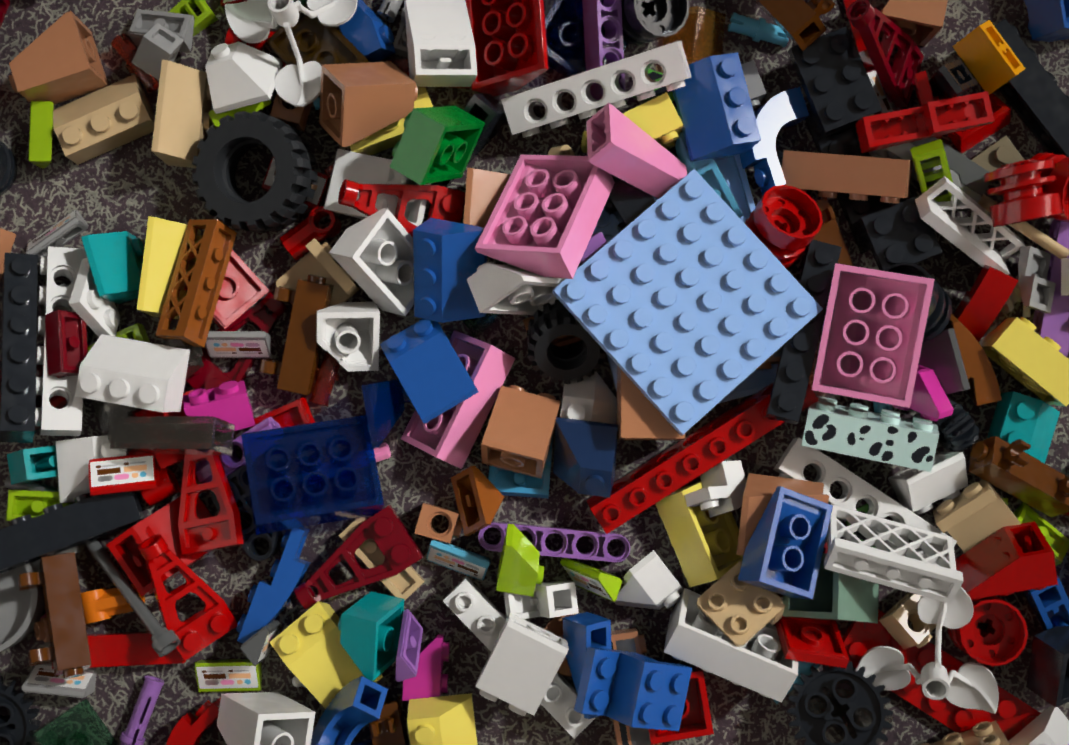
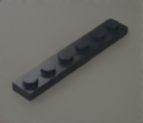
M812 240L808 244L799 283L823 310L783 345L766 417L795 425L799 422L828 305L835 263L838 264L842 248L840 246Z

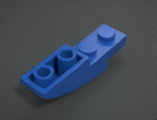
M297 525L293 526L291 531L287 530L281 542V547L285 549L281 559L275 560L270 572V577H273V581L266 579L259 581L258 585L254 584L250 590L247 602H250L251 605L248 613L241 616L236 629L237 632H240L238 642H246L264 626L273 622L295 595L294 589L302 583L311 563L300 559L310 529Z

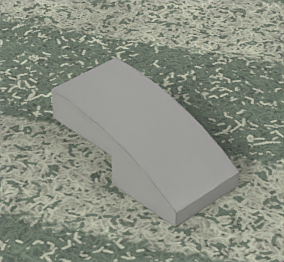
M1032 246L1020 247L1018 264L1019 289L1023 304L1026 307L1043 313H1051L1056 283L1047 280L1051 254Z

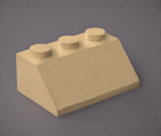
M162 60L151 152L168 166L196 168L195 165H192L193 156L198 157L200 152L197 145L200 139H207L208 134L206 131L214 124L208 114L211 110V95L206 72L169 60Z
M136 74L53 110V129L65 157L77 165L154 131L155 115Z

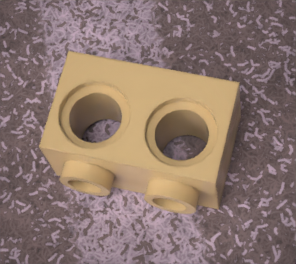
M910 592L879 619L880 623L903 649L913 646L921 648L932 639L933 636L930 633L936 628V624H927L920 620L917 610L920 595ZM907 619L912 622L913 631L909 628Z

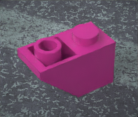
M918 364L910 408L892 405L901 410L912 409L920 412V417L931 421H938L941 418L951 416L954 410L934 370Z
M244 380L239 382L227 381L219 387L208 390L196 389L183 396L185 415L223 433L255 426L254 414Z
M438 634L420 651L416 677L403 680L402 701L442 696V693H448L449 676L448 674H443V661L449 662L450 643L444 642V634Z

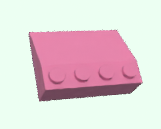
M520 155L475 246L476 252L543 277L573 279L615 184L612 175L591 164L588 161V156Z
M835 263L812 390L910 408L935 279Z

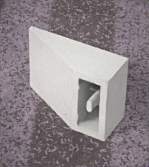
M404 0L409 76L416 82V86L470 87L477 77L475 42L466 1Z
M337 149L324 209L359 219L368 217L352 207L338 203L340 187L345 179L358 182V184H419L390 168L391 159ZM378 194L375 208L378 211L387 208L395 215L398 197L389 194ZM412 199L407 202L404 215L407 221L416 226L422 224L427 200Z

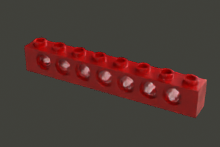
M774 382L614 482L610 498L592 496L587 499L590 510L605 533L608 534L784 423V421L765 416ZM809 383L802 411L819 401Z

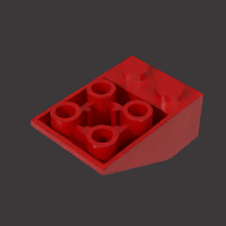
M198 495L196 504L197 517L199 519L213 517ZM181 496L106 544L141 596L154 592L146 561L138 549L139 545L147 538L161 534L168 548L188 567L211 552L206 551L190 555L181 554L178 528ZM172 568L161 576L164 585L180 574L177 568Z
M1035 521L1002 527L955 559L957 571L963 573L961 587L971 597L972 602L985 597L1008 596L1014 592L1031 589L1042 590L1047 586L1058 585L1054 551Z

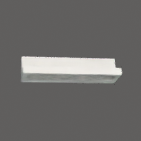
M944 176L915 199L921 219L981 267L988 265L1007 275L1010 274L1005 260L1019 251L1020 247L1025 246L1023 240L1005 225L993 227L991 214ZM945 189L952 194L951 201L937 202L934 200ZM970 208L972 210L971 217H955L956 209ZM976 225H991L990 233H975ZM1009 240L1011 242L1000 251L994 248L995 241Z

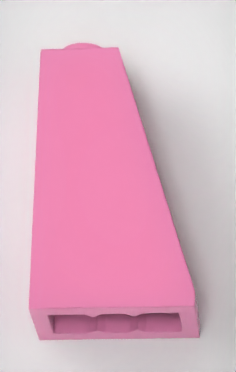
M607 103L586 121L588 161L596 167L658 199L687 175V167L683 162L610 103Z

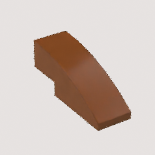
M951 314L946 330L954 328L970 389L967 390L969 397L977 406L1002 401L998 380L984 349L972 333Z

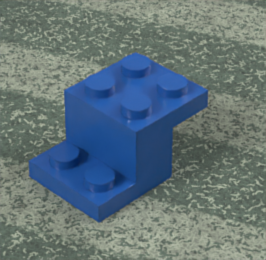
M588 646L574 711L587 715L607 716L633 728L679 731L692 668L682 664L660 662L636 652Z

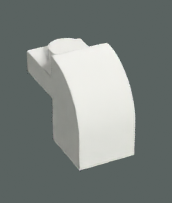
M741 460L722 461L700 475L702 489L684 495L687 507L700 506L701 511H709L710 518L739 509L742 506L743 493L746 486V478Z
M552 581L542 582L541 585L536 584L533 597L504 592L507 618L509 613L523 619L535 617L554 618L579 613L575 582Z

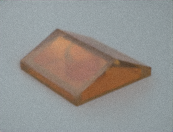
M699 6L689 7V15L685 25L676 34L664 37L663 46L681 40L688 65L709 56L721 55L726 14Z

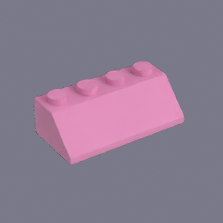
M454 330L449 341L479 392L425 424L415 409L401 440L462 469L516 358L489 343Z

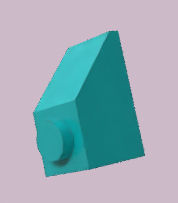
M55 445L22 449L7 454L11 485L58 478Z

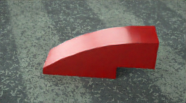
M984 265L970 292L966 291L954 316L972 333L978 342L998 316L1019 280L991 266Z

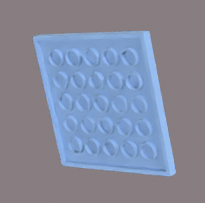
M695 169L576 270L573 279L566 278L552 291L557 299L680 436L685 434L823 310Z

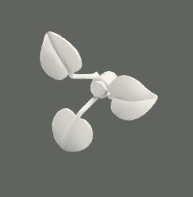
M247 0L240 3L225 4V13L234 34L246 43H259L266 40L270 34V28L275 29L277 24L284 27L297 65L290 64L283 67L275 77L274 86L282 100L294 107H303L313 102L321 93L322 66L316 61H309L303 64L291 27H294L298 22L299 11L310 18L318 16L320 23L324 26H339L348 22L353 17L358 0H307V6L310 10L302 6L299 0L296 2L293 0Z
M962 587L959 588L951 604L920 596L917 605L920 620L927 624H936L935 661L927 663L922 668L921 674L918 673L912 664H904V655L899 650L889 646H877L869 649L861 657L855 669V672H857L864 666L865 672L863 676L868 678L875 674L876 678L873 685L875 687L884 685V690L887 691L906 687L911 681V672L915 677L916 684H922V691L929 699L941 700L946 697L950 703L962 708L984 710L994 714L997 712L999 702L998 686L994 675L987 667L979 663L968 662L963 664L958 672L950 670L948 673L941 663L942 626L958 629L968 624L973 617V602Z

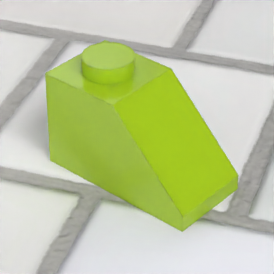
M514 524L507 525L498 567L496 591L533 597L536 584H542L544 566L539 565L540 552Z

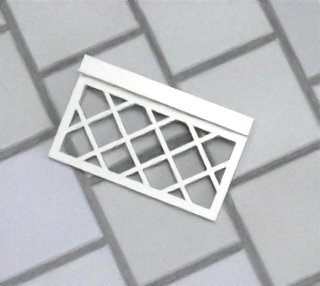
M833 505L827 531L828 552L824 559V569L949 604L952 603L963 583V573L956 569L953 537ZM837 518L845 519L851 525L846 527ZM869 526L877 528L882 534L876 535ZM859 531L867 540L861 541L853 533ZM899 535L907 536L913 542L908 544ZM889 539L898 548L893 550L884 541ZM929 543L943 546L944 551L938 552ZM921 548L929 557L924 559L915 549Z

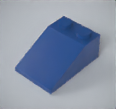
M421 319L380 344L392 369L424 424L479 392L440 324L436 321Z
M777 486L745 548L738 580L790 598L813 599L833 505Z

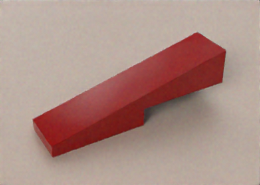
M988 91L931 101L919 107L862 117L855 125L861 152L866 153L992 124L995 120Z
M149 631L87 634L91 666L89 668L185 663L186 661L181 658L176 648L169 654L159 657L151 646L153 642L151 641L152 635Z

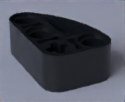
M248 463L227 476L231 489H233V496L240 515L245 511L252 518L251 526L248 529L242 527L244 544H241V546L251 559L262 561L273 557L278 551L283 526L282 502L276 482L273 477L271 478L267 467L259 463ZM254 468L261 475L260 482L255 486L251 485L248 481V474ZM211 491V499L218 511H220L216 495ZM260 537L265 538L269 543V550L266 554H261L257 551L256 542Z

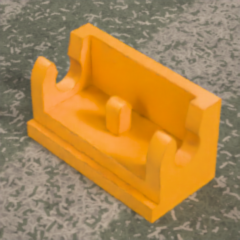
M990 20L979 25L952 46L982 88L988 91L989 95L1026 69Z

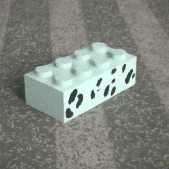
M819 397V401L809 407L801 446L927 472L932 471L939 431L938 425L932 424L931 420L917 415L913 416V420L900 417L901 413L882 409L881 413L868 411V406L857 403H850L849 407L837 405V400L827 397Z

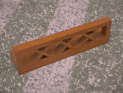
M218 219L189 220L155 334L162 339H181L194 347H205L237 232ZM198 229H205L203 237L195 243ZM196 257L195 266L187 272L188 262ZM187 285L186 296L179 301V293ZM178 315L179 321L176 330H169L171 320Z

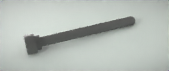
M97 539L84 543L152 635L151 641L153 643L151 646L158 656L162 657L172 652L181 642L176 633L161 626Z

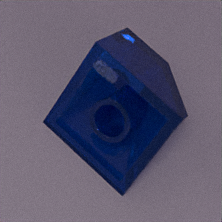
M399 379L361 386L372 448H377L381 445L404 412V403L410 402Z

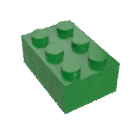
M457 106L414 108L404 121L405 130L401 140L393 148V159L390 168L419 185L462 178L485 122Z

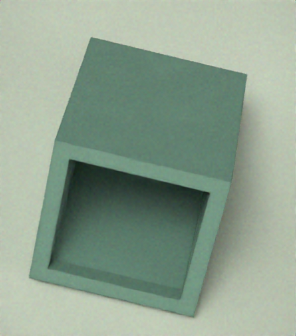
M822 554L813 599L790 598L783 595V604L785 605L784 617L878 623L879 584L824 569V559L827 554Z

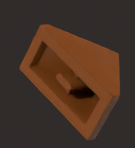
M470 466L451 477L465 536H470L490 525L504 499L499 490L476 466Z

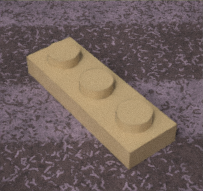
M361 514L338 536L345 542L367 518ZM373 539L365 540L355 552L369 569L383 564L385 556ZM409 566L395 576L380 580L395 597L402 598L404 601L425 582L412 566Z

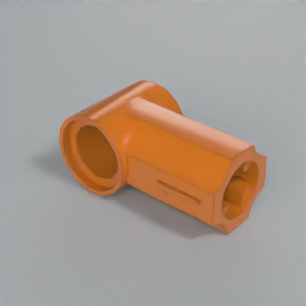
M131 584V586L134 588V590L145 603V596H141L136 587L133 584ZM104 587L81 593L85 624L110 619L113 615L133 612V609L116 587L111 589Z

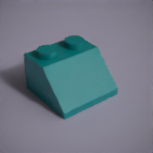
M127 231L82 236L81 239L99 296L116 304L138 298L143 263L142 256L144 255V246L141 239L136 238V236Z
M1018 392L1000 393L1002 401L997 403L987 438L996 435L1009 444L1021 439L1031 445L1030 449L1023 452L1045 464L1060 411L1042 400Z
M371 591L344 611L339 618L340 644L365 678L374 681L396 661L404 612V599Z

